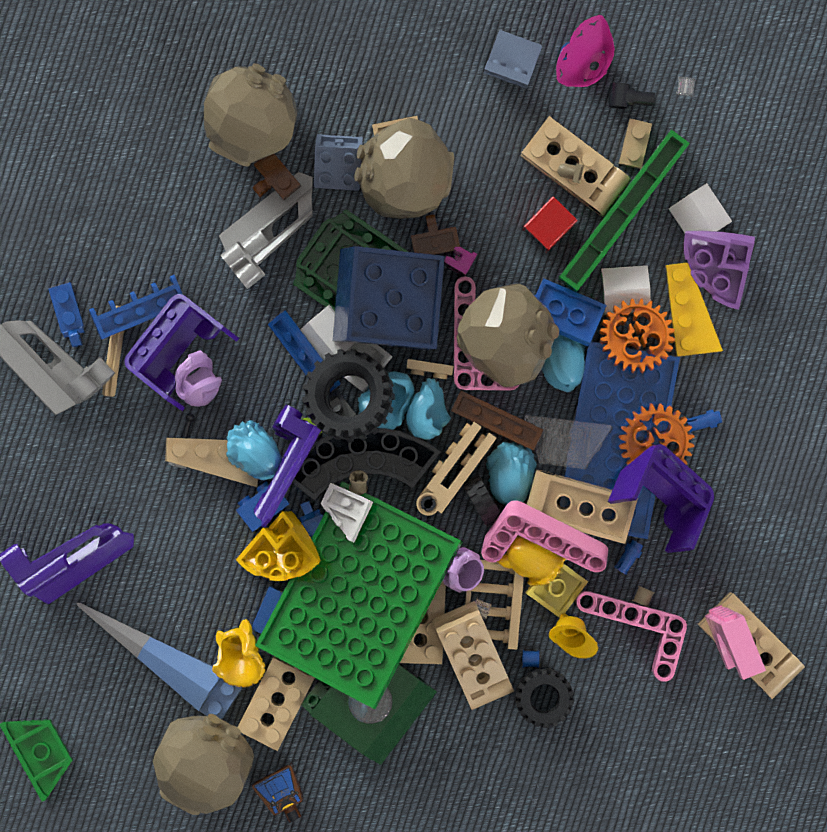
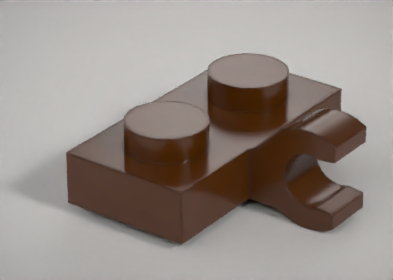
M275 154L262 158L254 164L256 169L265 178L252 187L259 197H262L273 187L279 196L285 200L301 187V184Z
M435 214L426 216L429 232L411 236L414 253L435 255L455 251V247H460L456 227L438 230Z

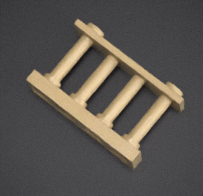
M481 560L484 569L509 571L510 574H514L513 583L508 585L479 583L474 589L466 591L465 605L470 603L471 591L507 594V597H512L511 606L506 608L477 607L483 616L504 617L505 620H509V629H504V631L488 630L492 640H502L503 643H507L508 649L517 650L524 577L517 574L513 569L501 566L498 562Z

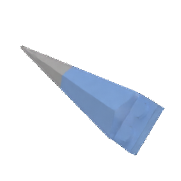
M77 603L80 609L195 709L206 716L214 714L223 720L243 687H236L225 683L222 678L217 677L213 673L212 665L158 641L82 603Z

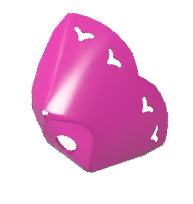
M602 15L591 17L581 23L573 32L570 43L562 49L556 66L559 83L569 87H587L599 81L607 73L614 57L615 48L608 23ZM592 62L599 63V67L595 71L590 69Z

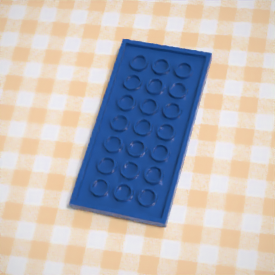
M591 342L589 347H587L584 374L580 386L564 477L613 490L621 470L627 466L626 462L630 458H623L621 456L626 451V449L619 448L620 444L625 443V441L619 438V435L626 434L621 427L629 426L626 418L633 420L635 418L632 413L633 411L641 414V406L646 411H649L650 404H653L655 409L658 408L659 404H662L665 411L668 406L672 405L680 357L668 355L667 360L660 358L662 361L661 366L653 363L654 369L652 371L645 366L644 373L640 372L639 367H636L635 372L632 373L629 366L625 371H622V363L614 366L615 358L607 359L610 351H602L603 347L607 344ZM625 348L629 355H635L639 351ZM641 351L642 355L640 362H642L646 356H655L648 354L647 351ZM653 414L649 421L640 420L639 422H642L647 427V430L652 433L655 441L653 443L659 445V440L661 439L655 435L653 427L662 432L667 429L668 422L661 421L656 426L652 422ZM640 430L636 434V440L642 441L647 437L646 430ZM644 485L638 496L628 536L648 539L655 495ZM561 496L559 506H569L571 503L570 499L566 496ZM584 502L580 505V510L583 513H590L593 510V506L588 502ZM610 508L602 512V516L608 520L613 519L616 514Z

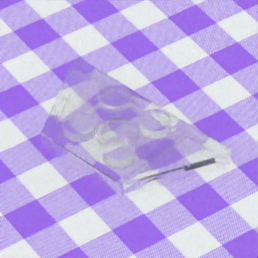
M525 415L526 422L544 430L535 449L541 464L587 469L592 462L593 456L599 451L603 441L613 430L611 425Z

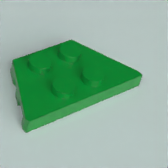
M52 720L5 721L0 723L2 731L42 802L45 801L73 761Z

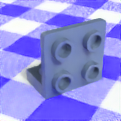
M500 30L489 60L486 63L484 74L527 89L542 45Z
M317 134L314 166L315 188L357 191L360 189L358 181L354 180V175L357 167L361 168V159L357 158V150L359 145H363V137Z

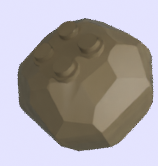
M255 63L249 67L236 66L215 76L204 101V130L206 137L210 139L209 148L215 153L243 166H250L252 162L284 149L293 136L298 113L293 94L286 86V79L279 74L271 75L266 73L261 65Z
M407 118L382 129L364 145H359L357 158L361 159V168L357 167L354 180L358 181L366 203L377 214L397 219L420 217L436 209L441 200L449 195L452 183L454 154L448 151L431 125L418 119Z
M510 284L484 291L466 309L458 326L457 343L474 368L503 387H513L535 380L545 360L551 356V347L554 339L559 336V328L555 325L548 308L526 286Z
M214 714L177 719L168 726L153 759L160 795L169 803L192 815L208 814L233 805L246 783L252 768L254 754L252 748L242 736L240 729Z

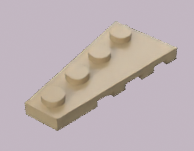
M166 438L165 461L253 487L258 486V479L248 475L247 472L242 471L229 462L226 456L228 451L227 440Z

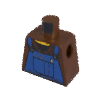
M292 763L252 784L254 791L274 816L284 812L289 823L301 817L296 804L302 802L304 798Z

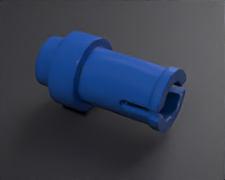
M713 409L706 411V414L687 418L688 425L692 426L690 432L707 427L712 429L718 427L717 424L722 423L720 412H714Z
M634 539L631 543H627L624 547L623 555L614 567L627 575L636 558H640L642 555L641 549L643 545Z

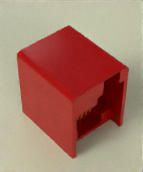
M552 197L523 226L522 230L526 229L536 240L538 239L546 248L545 253L547 254L578 220L555 197Z

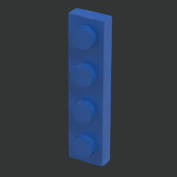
M286 310L268 324L305 375H307L308 371L313 372L316 368L314 363L317 360L319 362L323 361ZM336 381L332 386L330 392L337 388L341 383L339 381Z

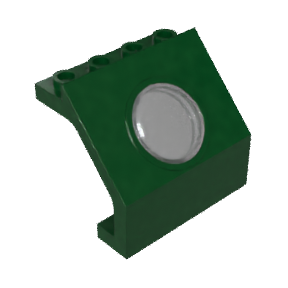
M399 664L376 709L361 703L320 680L301 705L312 717L361 754L381 765L437 691L423 679L417 678Z

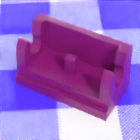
M455 247V251H453L456 255L455 260L447 256L444 260V266L465 277L477 254L475 252L470 253L461 247Z

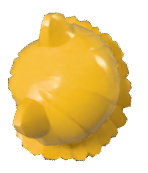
M517 535L507 549V553L497 562L505 568L513 569L520 576L529 578L528 585L542 586L552 582L561 572L565 558Z
M247 619L241 622L239 628L231 629L225 633L222 631L216 633V642L219 645L218 661L213 665L212 671L217 677L222 678L225 683L236 687H250L253 684H257L265 673V663L258 653L259 648L255 646L257 639L252 634V626Z

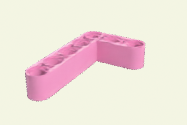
M466 276L461 277L456 281L454 287V384L460 390H514L519 385L503 387L493 382L491 386H484L481 383L483 373L475 369L470 362L462 363L458 359V353L462 351L457 343V330L462 316L458 313V308L463 304L470 306L475 301L476 290L473 279ZM466 281L470 283L472 289L469 293L463 294L459 291L458 285L461 282ZM466 373L470 376L471 382L468 386H461L458 383V376L460 374Z
M511 501L506 505L485 535L481 552L483 559L486 561L497 562L505 554L517 535L592 572L603 571L606 568L608 547L604 543L520 501Z
M581 591L575 599L576 606L583 612L661 633L652 665V672L660 681L666 682L673 678L687 629L686 621L682 617L591 591ZM585 595L592 597V604L587 608L582 607L580 604V599ZM607 601L613 602L615 606L614 611L609 614L604 613L602 609L603 604ZM630 607H634L637 611L636 617L632 620H628L625 617V611ZM652 613H656L659 617L658 623L654 626H650L647 622L648 616ZM678 619L681 622V628L676 632H672L669 628L670 622ZM667 642L675 644V650L671 654H666L663 650ZM662 664L669 666V672L666 676L658 675L657 669Z

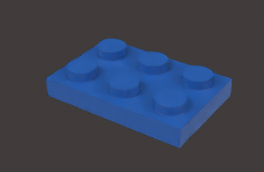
M543 278L535 296L548 308L555 325L559 328V335L589 347L607 305Z

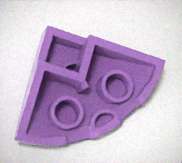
M685 231L684 254L685 260L688 261L691 269V276L698 286L708 291L717 302L739 310L755 237L716 231Z

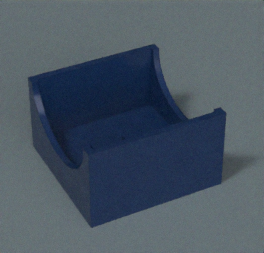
M357 246L340 249L332 341L413 348L415 350L437 349L445 256Z

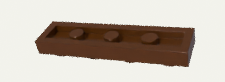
M460 391L451 410L453 413L535 451L544 432L543 429L463 391Z

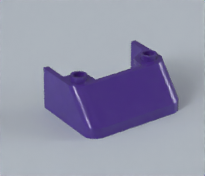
M177 294L167 302L125 357V366L165 400L183 411L185 407L170 396L176 388L175 375L170 372V369L197 335L204 340H211L222 330L236 342L239 337L186 296Z
M662 444L650 446L621 470L608 502L615 504L636 501L644 485L667 505L664 512V522L673 532L665 551L673 553L694 550L714 501L713 489L666 446Z

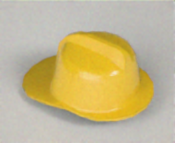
M563 613L560 615L556 626L549 631V638L573 657L586 659L593 657L598 651L597 642L587 633L584 621L578 617L568 616Z

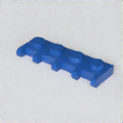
M175 275L170 276L172 286L159 290L156 283H152L153 293L137 299L134 291L130 292L132 302L116 308L113 300L108 301L111 311L97 316L94 308L89 309L100 339L102 340L157 317L174 295L182 294Z

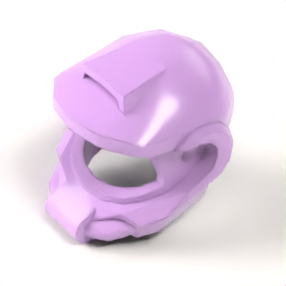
M201 350L191 353L180 364L175 375L176 393L186 403L197 407L205 406L214 399L219 391L222 379L221 377L216 378L213 374L212 360L206 353H203ZM198 367H200V369H199L198 371H196L194 374H192L191 376L188 377V375H189L193 370H195V369H197Z
M465 547L459 548L443 579L444 585L459 593L474 589L480 583L484 574V566L479 554Z

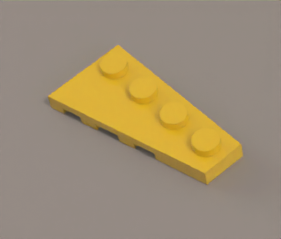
M689 264L666 265L672 326L675 329L673 334L676 357L723 351L699 287L691 276Z

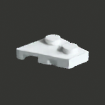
M330 483L321 505L331 515L336 525L341 528L346 538L354 543L373 502Z

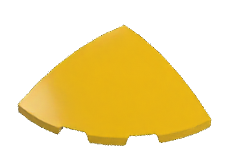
M282 511L269 527H263L236 559L248 572L255 576L269 578L272 581H286L300 577L311 571L321 562L311 537L292 511Z

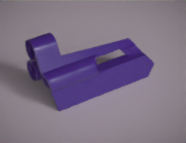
M285 405L281 410L272 429L277 436L291 442L269 487L261 495L254 508V514L262 521L261 526L264 528L271 521L293 479L299 472L322 431L310 422L301 420L303 414L288 405Z
M113 524L95 525L33 562L25 549H20L18 544H14L0 553V562L18 584L22 592L50 604L133 548L134 535L133 533L123 532ZM93 536H99L67 558V554Z

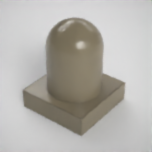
M561 164L558 167V174L561 177L573 179L572 182L580 183L584 165Z

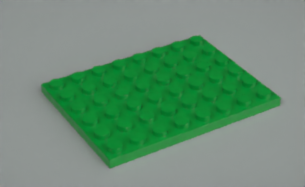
M342 481L339 487L350 491L349 484ZM364 493L359 496L373 503L355 542L349 541L341 528L333 521L331 515L325 512L312 537L321 562L308 573L289 580L255 646L361 703L376 709L463 542Z

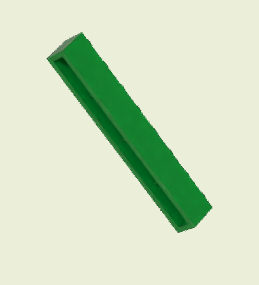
M672 129L559 276L558 279L575 292L579 290L688 147L689 142Z

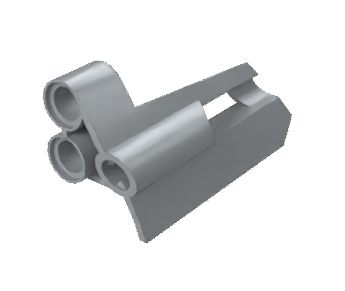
M300 172L296 173L294 177L301 184V187L287 199L283 200L276 191L272 192L219 235L225 248V252L220 256L247 289L265 276V273L258 265L313 216V177ZM298 204L299 218L274 237L272 233L273 224Z
M8 321L0 325V358L54 415L91 398L115 374L100 356L91 366L81 367L32 321ZM20 335H35L53 354V361L46 364Z

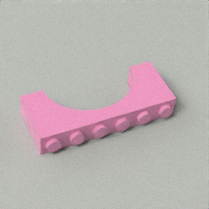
M722 605L710 609V614L705 615V618L725 667L728 670L736 667L740 678L743 680L766 671L745 617L727 607H722Z

